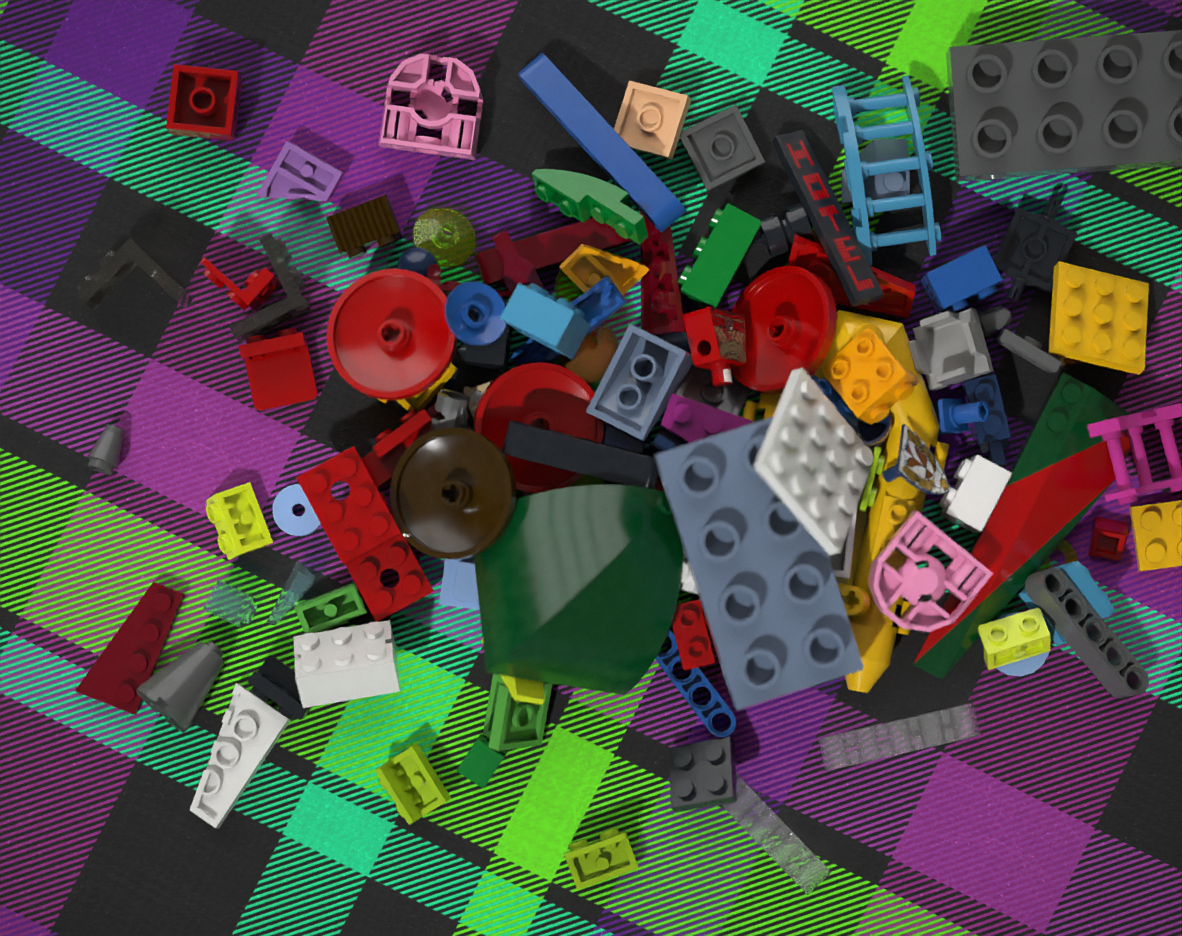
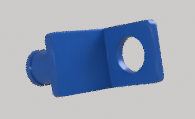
M939 399L938 403H933L940 424L938 435L969 431L968 423L985 422L989 418V407L985 401L966 404V399Z

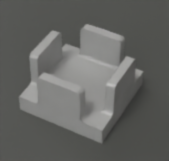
M971 308L959 313L946 311L920 320L921 326L913 328L916 340L909 342L916 372L925 374L930 390L936 391L993 372L976 309Z

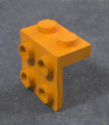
M868 328L864 329L822 368L823 375L854 414L870 425L883 420L889 414V409L898 401L908 398L913 393L914 387L920 382L913 372L898 362L876 333Z

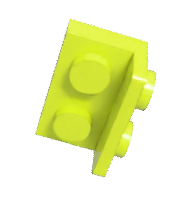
M250 482L217 493L206 500L208 519L211 523L215 524L219 535L217 538L219 548L227 555L228 560L273 543Z
M1034 608L978 626V633L984 647V660L988 670L1051 651L1050 633L1040 608Z

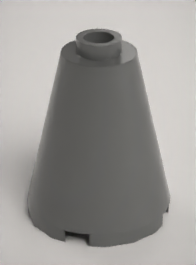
M210 641L207 644L199 642L143 682L137 689V694L152 710L166 717L165 721L177 730L185 733L190 728L224 665V661L221 658L224 653Z

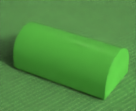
M355 582L294 605L305 634L320 632L367 613L365 603Z

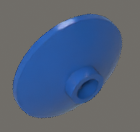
M475 281L462 283L454 288L447 297L445 303L447 324L453 334L467 344L474 346L488 345L502 335L507 324L500 319L506 307L502 298L493 288L484 283ZM468 313H472L475 316V322L469 318Z

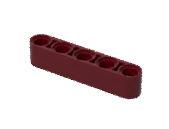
M590 218L584 223L577 222L515 241L513 244L518 254L530 260L536 272L561 265L581 244L608 251L634 241L629 238H622L614 228L606 223L600 224L594 218ZM497 247L475 255L484 284L493 286L505 282L502 277L503 259Z

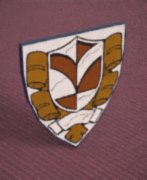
M903 424L897 464L883 471L884 479L890 483L899 477H903L915 488L928 494L941 495L949 492V483L936 457L916 433Z

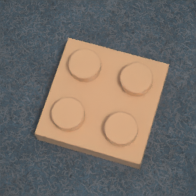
M629 81L614 130L632 150L672 160L691 98L688 95Z

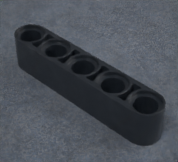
M513 420L508 422L501 449L506 455L629 486L656 490L660 475L655 457L652 455Z

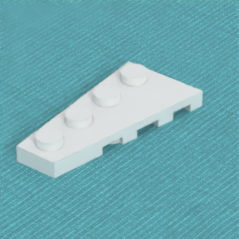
M237 683L232 692L233 697L229 708L225 711L219 736L213 744L208 766L202 774L190 807L191 812L217 829L220 828L291 721L271 705Z

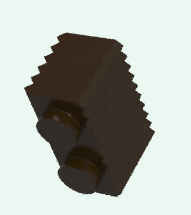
M387 195L326 217L340 255L342 257L348 255L349 259L366 254V248L378 243L379 248L397 242L396 236L402 234Z

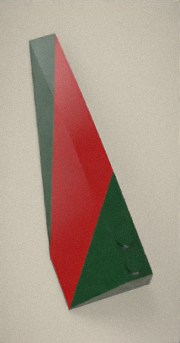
M1062 373L1055 380L1009 471L1012 474L969 551L972 557L993 573L954 623L928 632L912 665L942 680L980 636L978 626L992 622L1023 587L1027 577L1036 572L1114 482L1116 478L1107 441H1103L1102 435L1090 438L1087 425L1131 415L1129 412L1094 388L1065 373ZM1121 431L1122 437H1120L1124 459H1126L1131 447L1128 436L1125 437L1124 432ZM948 592L941 608L951 615L959 607L958 605L961 601Z

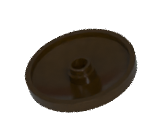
M442 428L429 432L413 442L403 453L396 465L390 487L392 514L402 535L419 551L432 557L449 560L466 559L476 556L489 549L500 539L513 516L516 504V481L511 464L497 444L478 432L462 428Z

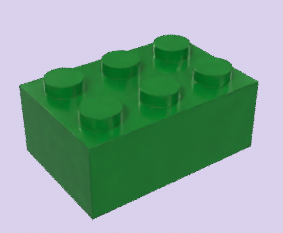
M727 203L724 211L718 208L709 223L708 230L712 231L708 239L702 236L693 253V258L696 259L693 268L687 265L678 280L679 287L681 288L680 296L702 309L707 307L717 308L756 237L762 221Z

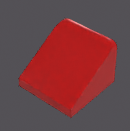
M1095 517L1088 555L1120 561L1128 534L1126 522Z

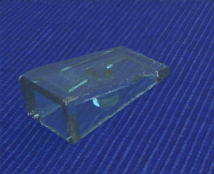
M301 561L296 562L267 621L270 625H277L318 581V577Z

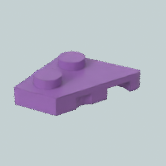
M286 141L257 195L263 198L329 201L344 172L294 143Z

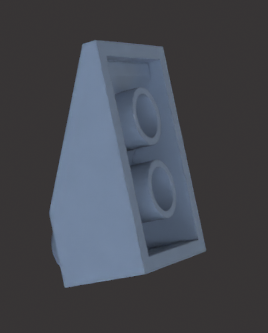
M629 324L586 412L644 441L666 409L671 394H676L693 363L692 355Z

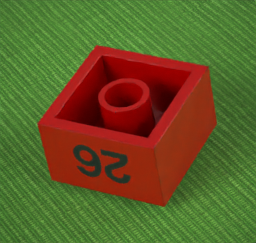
M174 64L166 129L170 134L235 141L242 86V76L239 71Z

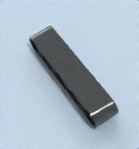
M1049 568L1032 573L1027 577L1025 590L1029 598L1041 609L1044 616L1113 697H1129L1142 694L1147 690L1149 678L1145 669L1063 571L1058 568Z

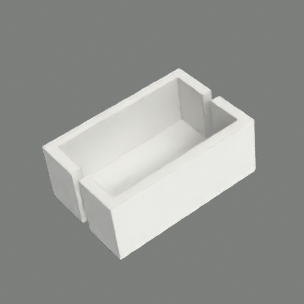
M390 620L352 627H340L335 630L306 633L293 637L295 677L303 708L400 691L397 651Z

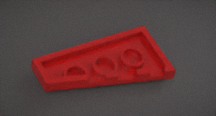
M795 234L787 266H797L814 273L830 288L835 304L852 307L823 246ZM870 266L884 295L880 300L853 307L909 318L916 285Z

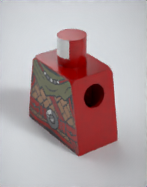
M713 307L684 314L683 320L694 365L711 370L714 387L731 385V369L743 366L746 363L745 315Z

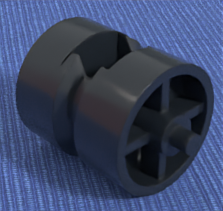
M801 203L786 207L783 210L782 217H777L775 214L770 213L757 218L762 221L760 226L761 233L754 240L756 245L759 243L766 245L771 258L786 253L789 250V245L793 243L795 234L814 242L811 229L812 224Z

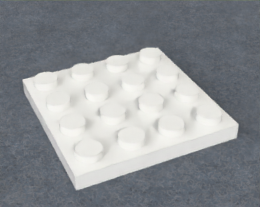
M800 368L793 370L790 374L754 468L829 555L840 553L870 472L873 453L869 447L864 445V442L856 434L852 426L847 423L805 370Z

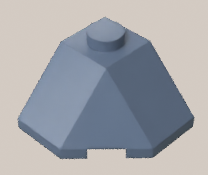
M873 139L859 154L860 161L866 160V163L906 158L908 157L906 139ZM844 169L842 171V204H853L851 190H848ZM910 170L868 176V180H863L865 197H871L872 200L910 195Z

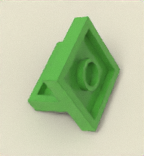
M493 674L483 735L490 738L489 748L502 751L542 745L553 683L543 682L545 700L541 705L514 700L502 677Z

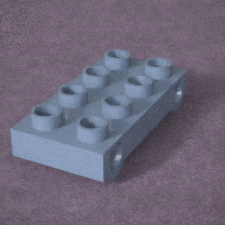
M774 416L654 454L665 494L716 648L720 666L736 710L864 669L828 553L754 468Z

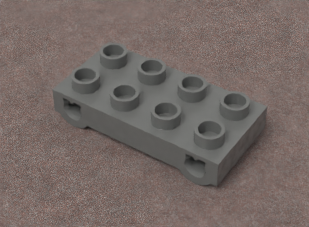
M1182 30L949 47L946 52L956 182L993 181L1013 177L1151 167H1182Z

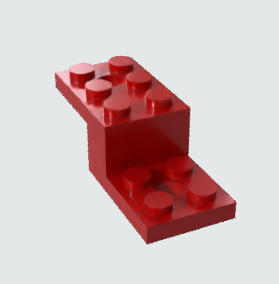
M355 446L296 477L342 564L346 565L376 622L434 592ZM339 481L346 482L350 486V495L345 500H337L332 495V487ZM386 569H394L398 572L399 582L395 587L387 588L382 584L381 575Z

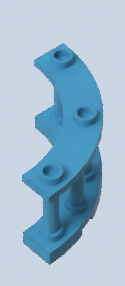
M902 76L903 93L854 100V97L847 96L845 85L832 87L834 117L840 144H844L846 155L844 166L848 190H851L853 209H851L853 233L869 265H872L871 251H877V247L925 240L930 256L937 255L936 242L941 241L939 222H934L928 171L933 170L932 155L930 151H925L917 111V107H920L919 91L917 87L912 88L909 76ZM904 106L908 121L860 128V125H854L852 116H856L857 112ZM911 134L915 156L866 163V160L860 161L858 145L862 144V141ZM917 169L920 193L872 200L871 197H865L863 180H868V176ZM922 206L923 228L875 234L874 231H869L868 217H873L874 213Z

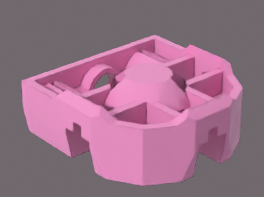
M419 54L402 61L390 76L387 84L379 147L475 160L484 100L473 70L457 58H441L431 54ZM431 63L447 65L445 81L440 80L438 82L434 81V79H428ZM444 89H446L453 98L449 102H446L445 98L441 96ZM393 91L411 93L409 107L391 105ZM459 100L478 102L476 116L457 114ZM422 110L427 118L422 119L415 111ZM398 116H400V117H399V124H398V131H397V138H396V140H395L396 129H397V122H398ZM419 124L428 129H440L443 127L441 140L429 136H416L417 125ZM462 124H463L464 127H463V134H462V141H461V149H460V148H459V143H460L461 129H462Z
M914 510L890 539L884 551L872 562L868 586L879 610L898 626L930 632L954 623L993 573L919 512ZM933 544L953 559L946 569L938 559L926 554ZM894 548L898 549L908 558L904 561L903 567H899L897 572L884 562ZM927 560L928 568L918 569L914 562ZM946 589L961 601L958 605L959 607L951 615L935 603ZM921 594H931V599L924 598L919 600ZM901 595L911 604L898 618L888 609Z

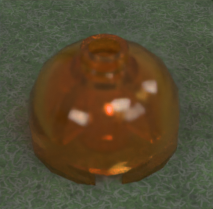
M603 322L583 339L573 360L563 355L557 360L556 365L571 370L588 385L595 384L602 380L619 346L618 338Z

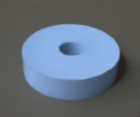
M300 484L290 485L278 493L273 503V517L281 530L293 536H306L315 532L321 526ZM297 504H302L305 508L302 516H296L293 513V508Z

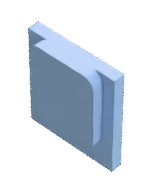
M474 557L459 560L445 559L439 605L479 610Z

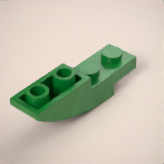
M536 169L532 172L535 184L534 190L537 196L542 201H550L559 207L561 212L567 217L573 216L584 223L592 216L600 224L606 223L614 228L622 238H629L639 245L648 237L644 216L632 209L629 193L601 179L571 171Z

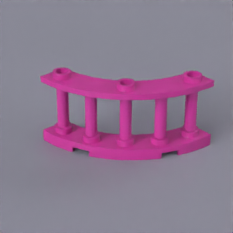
M1182 403L1087 425L1090 438L1102 435L1103 441H1107L1119 492L1105 495L1106 502L1115 499L1118 500L1119 505L1138 501L1137 494L1169 486L1171 493L1182 490V465L1172 425H1175L1174 419L1182 417ZM1153 423L1155 429L1160 431L1171 476L1170 480L1153 483L1141 433L1144 432L1143 426ZM1121 431L1129 439L1140 487L1137 488L1131 487L1120 442V437H1122Z

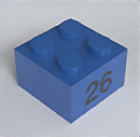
M986 245L926 273L920 282L936 314H940L946 311L957 313L968 306L967 301L972 298L977 303L992 296L998 291L996 286L1002 281V278Z

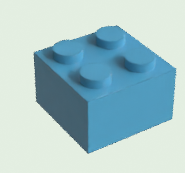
M518 283L500 319L519 333L573 360L591 326L583 319L585 313L577 309L574 304L560 297L557 301L556 298L548 294L549 292L531 283L529 288Z

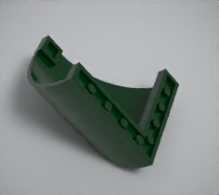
M585 485L550 490L516 500L513 516L503 535L489 549L474 556L486 673L625 695L635 687L653 664L666 639L680 591L683 545L664 491L626 485Z

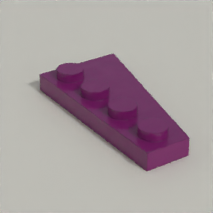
M672 393L661 426L686 442L691 443L755 421Z

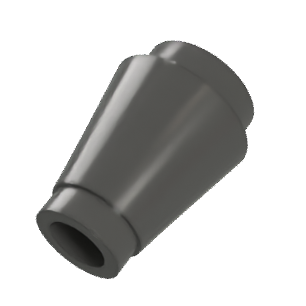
M107 424L87 457L90 459L87 466L97 472L112 475L114 469H118L125 431Z

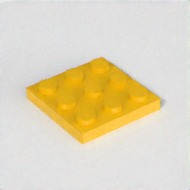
M1059 261L1054 266L1049 353L1140 375L1145 370L1149 283Z

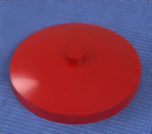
M797 266L777 267L756 278L743 291L732 310L733 313L745 315L746 363L743 366L731 369L738 381L746 387L768 395L783 394L793 370L803 368L811 378L827 357L836 331V305L833 294L827 284L814 273Z
M404 269L375 271L352 283L335 303L327 326L328 352L334 367L341 377L359 392L382 400L410 398L433 386L450 366L458 343V338L450 330L445 318L446 295L425 276Z
M531 362L520 364L504 371L488 385L481 395L475 410L473 431L488 437L500 449H502L509 420L602 443L604 421L586 412L595 393L579 375L556 364ZM506 455L514 472L516 489L521 491L541 493L565 488L584 475Z

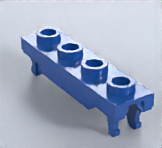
M605 276L571 303L585 313L583 319L591 325L586 334L587 336L628 301L611 278ZM529 338L509 355V358L517 365L531 362L553 364L563 355Z

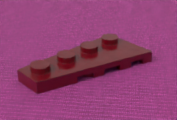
M644 216L648 237L640 244L641 263H644L649 271L641 278V329L656 337L685 332L671 225L661 233Z
M153 582L75 691L137 715L142 703L141 697L137 694V689L143 682L152 677L185 594Z

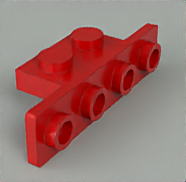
M435 404L426 411L422 409L418 412L416 408L400 419L403 423L393 432L388 428L374 439L377 444L372 447L373 451L362 458V461L377 488L393 477L396 465L406 449L418 438L429 433L432 417L435 414L441 413L435 409Z

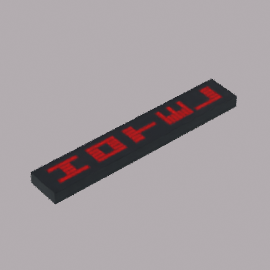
M803 130L775 136L772 144L852 307L880 300L884 293Z

